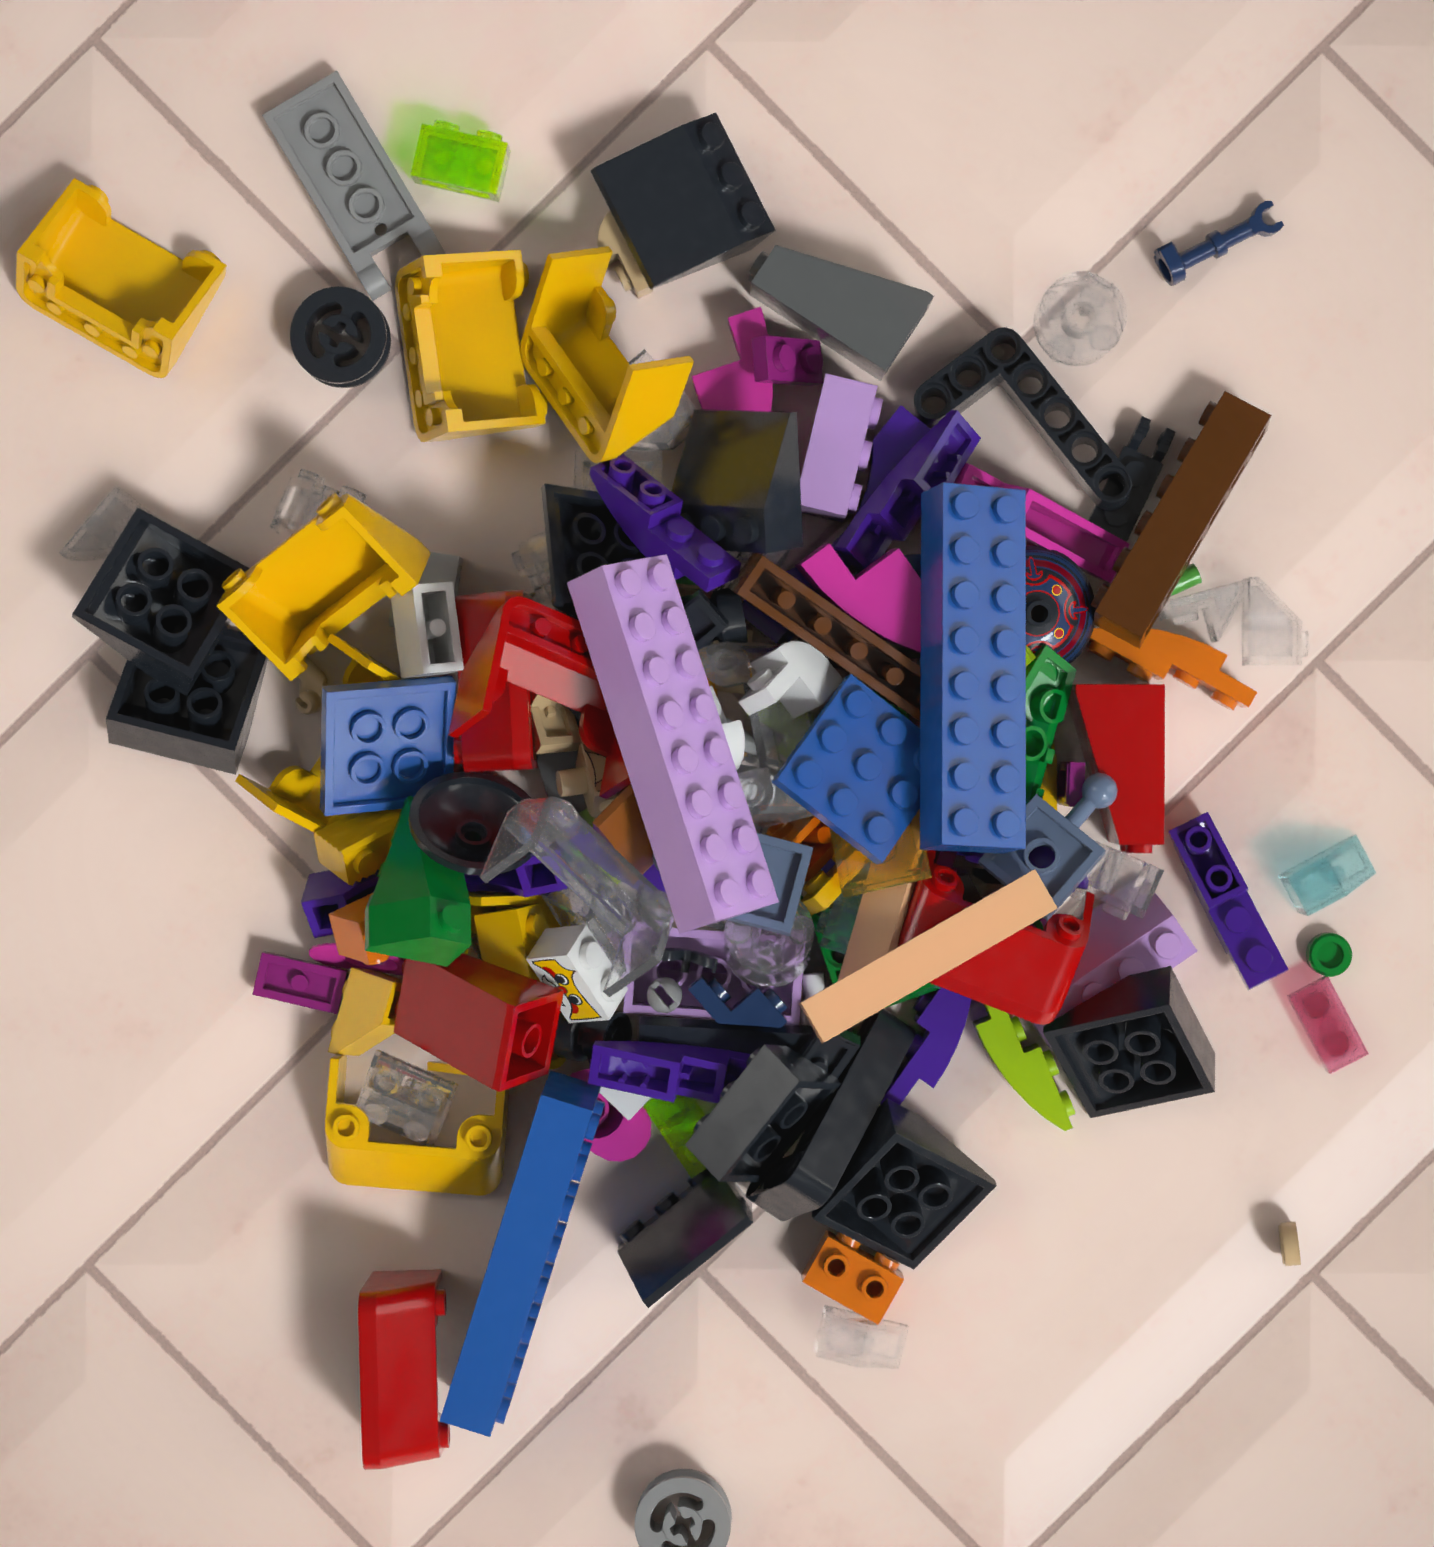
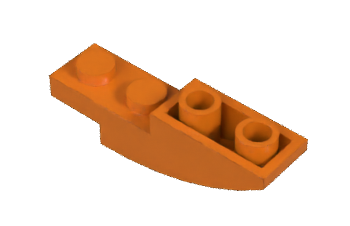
M1094 628L1089 640L1091 644L1088 650L1110 662L1116 656L1129 664L1126 669L1128 673L1144 682L1149 683L1152 677L1156 680H1163L1169 669L1172 668L1176 670L1173 675L1174 679L1192 689H1196L1198 684L1214 692L1211 696L1213 701L1234 711L1236 706L1241 708L1249 707L1257 694V691L1220 671L1228 656L1227 654L1183 635L1151 629L1139 649L1102 628Z

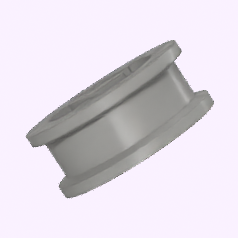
M675 1469L656 1477L643 1491L638 1503L634 1523L635 1536L639 1547H673L665 1541H670L678 1546H686L688 1544L689 1533L685 1525L682 1523L675 1525L677 1511L672 1502L668 1504L662 1522L657 1523L652 1518L656 1505L665 1497L676 1493H689L702 1500L697 1502L690 1497H679L677 1507L684 1519L692 1517L690 1532L695 1541L701 1534L704 1520L710 1519L715 1524L710 1537L696 1547H726L731 1529V1506L723 1488L713 1478L697 1470Z

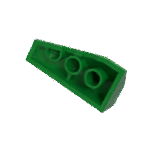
M1042 645L1034 653L1036 658L1026 667V805L1036 794L1043 799L1045 790L1041 789L1047 763L1052 764L1055 750L1051 749L1057 724L1064 720L1077 669L1047 645Z
M408 796L405 799L390 840L392 844L388 855L381 864L377 875L379 879L376 888L369 897L365 908V951L447 967L471 946V904L464 873L451 870L435 862L416 844L409 828V811L414 797Z

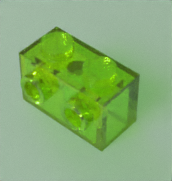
M435 120L433 126L422 123L410 174L414 183L500 202L511 153L509 144L502 141L503 136L486 130H477L476 135L459 132L460 126L442 120Z

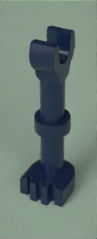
M1264 201L1252 211L1250 218L1221 233L1215 230L1207 234L1205 241L1181 253L1178 252L1172 241L1157 248L1154 251L1155 256L1153 258L1165 281L1170 286H1174L1185 280L1186 269L1212 256L1216 259L1228 253V248L1257 234L1264 237L1276 234L1284 226L1283 222L1280 221L1274 225H1267L1262 220V213L1274 206L1273 202Z

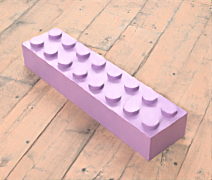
M667 554L603 565L567 582L679 934L778 903L779 900Z

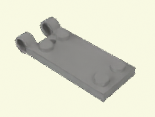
M337 70L262 115L372 301L391 291L389 284L372 258L374 255L410 235L422 256L446 254ZM380 224L387 226V232L382 236L375 233L376 227Z

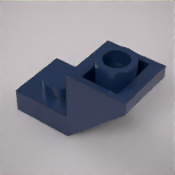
M701 975L688 987L692 995L719 1024L781 1028L787 1023V1018L782 1012L788 1007L771 987L766 992H763L757 985L732 1008L726 1003L732 998L731 995L715 977L708 982Z

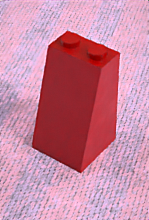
M1074 684L1068 705L1089 776L1095 773L1107 774L1116 782L1118 789L1115 801L1110 806L1099 809L1108 842L1119 844L1121 852L1152 853V845H1164L1165 684Z
M464 953L447 967L404 959L402 964L403 979L401 991L395 1005L396 1019L393 1033L498 1092L549 1073L564 990Z

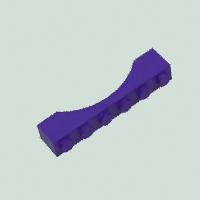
M901 405L872 441L868 483L858 511L891 470L931 430ZM842 533V534L831 544V546H832L833 549L836 551V553L838 554V556L840 557V559L843 561V563L845 564V566H846L847 568H849V567L851 566V564H850V563L840 554V552L835 548V545L837 544V542L839 541V539H840L841 536L843 535V533ZM796 567L786 571L820 595ZM746 600L742 602L745 621L775 645L781 638L790 642L795 636Z
M558 825L543 827L540 845L530 860L514 870L501 874L484 876L464 874L468 892H504L522 897L568 889L572 859L562 829ZM378 869L375 874L368 876V878L363 877L360 882L355 881L353 886L348 885L330 870L309 874L301 904L314 938L334 935L328 914L374 892L379 879L377 876L379 873Z

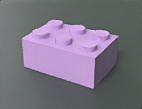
M825 374L800 477L802 513L838 522H844L847 513L855 514L862 490V485L854 483L857 470L865 472L873 442L865 440L867 429L875 430L883 399L875 397L877 385Z

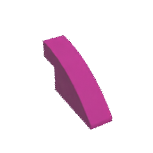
M758 307L728 317V327L740 360L692 376V383L701 409L771 411L773 383L755 382L752 338L769 336L762 308Z
M969 463L964 465L954 481L955 484L1026 490V546H1041L1049 550H1056L1074 561L1083 572L1105 582L1112 583L1116 574L1112 568L1124 547L1128 548L1129 543L1030 488L1004 483Z
M830 543L822 544L795 564V567L813 589L825 600L879 638L921 654V578L899 548L890 549L854 577Z

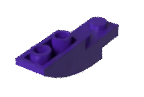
M621 454L611 461H605L590 467L589 475L599 495L625 534L646 558L667 554L675 580L686 576L705 592H708L738 578L741 563L680 515L683 500L631 459Z
M1206 812L1169 830V836L1192 887L1225 953L1229 954L1247 990L1249 991L1286 973L1289 969L1248 894V887L1209 813Z
M944 988L919 996L913 1006V1009L917 1011L913 1019L925 1028L926 1031L922 1036L917 1032L915 1033L913 1042L905 1055L907 1058L897 1070L880 1105L887 1098L901 1105L918 1079H921L932 1088L935 1087L958 1046L966 1024L971 1004L970 998Z

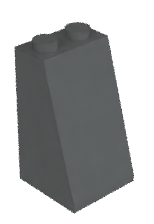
M775 245L769 255L762 251L748 273L750 274L748 281L751 282L750 296L812 337L820 340V342L879 381L882 380L908 341L934 298L932 294L925 290Z

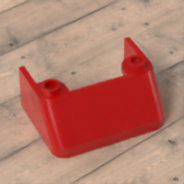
M509 590L455 596L464 667L497 609L515 596L531 599L530 594L525 590ZM458 671V684L462 671ZM506 681L503 695L492 703L491 713L461 734V737L454 738L455 764H463L464 772L539 769L537 760H534L530 691Z
M515 596L510 598L495 612L461 673L448 735L457 738L490 714L492 703L503 695L507 681L581 712L579 734L583 743L590 750L606 757L599 797L608 799L630 785L631 782L580 622L575 618L526 597Z
M936 850L924 851L897 947L974 904L962 899L964 884L957 873L949 867L934 863ZM1086 891L1073 915H1052L1046 922L1044 930L1028 925L929 983L1035 1024L1046 1025L1053 1022L1063 1006L1089 939L1095 894Z
M442 1269L373 1271L359 1292L358 1331L361 1438L364 1470L387 1469L440 1458L444 1448H450V1424L440 1422L441 1413L438 1412L436 1326L438 1324V1317L446 1316L447 1312L446 1289H438V1285L442 1280Z

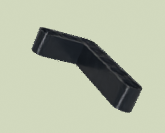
M1002 327L991 331L921 384L914 395L915 416L932 429L951 410H957L961 414L1000 384L1099 508L1113 511L1123 507L1128 501L1132 488V478L1128 470L1022 337L1013 329ZM1005 343L1014 348L1015 354L1008 360H999L992 355V349L998 344ZM964 370H973L981 377L980 381L972 387L962 386L957 382L956 378ZM1026 377H1034L1041 382L1042 388L1035 394H1026L1019 389L1018 383ZM931 396H937L942 398L946 405L941 412L931 414L922 408V403ZM1059 410L1068 416L1069 422L1062 428H1053L1046 423V415L1052 411ZM1080 444L1090 445L1095 450L1096 457L1089 462H1080L1073 457L1072 450ZM1107 478H1114L1121 482L1123 491L1117 496L1109 497L1101 492L1099 484Z
M882 1009L864 1020L856 1034L860 1036V1047L838 1077L842 1084L807 1126L794 1152L782 1158L763 1182H751L745 1194L748 1200L780 1221H786L816 1210L827 1202L911 1046L916 1033L915 1029L886 1009Z

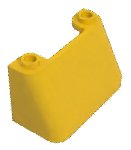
M74 178L17 251V293L24 302L38 312L143 372L156 378H165L176 364L225 278L227 265L221 262L215 254L207 250L189 251L184 260L112 220V211L107 195L100 188L94 185H86Z
M521 250L423 255L397 272L395 296L415 432L421 442L444 441L535 428L546 424L547 399L535 384H526L521 358L514 300L522 295L523 289L527 288L529 283V271L527 265L522 260Z
M336 493L330 495L317 508V516L246 572L241 568L234 571L221 586L225 592L217 607L290 681L307 669L308 665L304 662L307 654L312 655L317 650L321 652L327 648L329 644L327 638L331 633L334 635L386 595L390 599L397 592L403 596L418 585L431 554L418 538L348 493L341 497Z

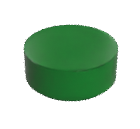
M1325 932L1311 939L1306 949V959L1311 969L1316 973L1327 977H1334L1348 969L1352 960V950L1345 938L1338 934Z

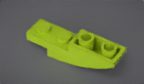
M984 1004L988 1015L972 1021L982 1045L995 1066L1012 1088L1040 1115L1064 1131L1072 1129L1069 1117L1076 1113L1067 1091L1058 1092L1053 1076L1058 1075L1059 1070L1050 1049L1042 1052L1041 1047L1037 1043L1022 1048L1020 1042L1027 1040L1019 1018L1017 1016L1010 1018L1008 1013Z

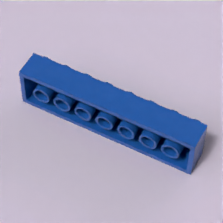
M943 482L921 493L920 850L1003 854L1026 849V490Z
M552 1070L549 1073L527 1137L440 1422L488 1437L491 1436L495 1422L504 1425L567 1226L566 1223L568 1222L580 1184L572 1180L581 1181L592 1146L591 1142L584 1141V1139L593 1141L605 1102L597 1100L601 1086L591 1085L587 1081Z

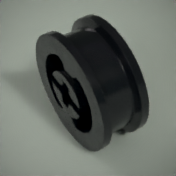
M337 286L319 290L302 302L291 322L290 343L299 364L316 380L335 388H352L370 381L382 370L390 354L391 332L384 314L368 296L352 288ZM337 309H342L339 315L329 316L322 322L328 330L342 334L345 329V332L354 341L362 344L364 339L361 330L357 327L358 320L366 318L371 331L370 343L365 354L357 362L340 367V363L343 360L353 359L359 354V351L353 345L340 342L337 346V343L331 337L318 332L319 342L325 351L324 355L317 358L312 349V333L315 325L325 314Z

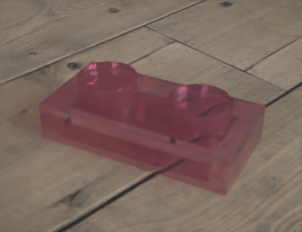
M1323 976L1287 995L1327 1073L1332 1074L1369 1054L1329 977Z

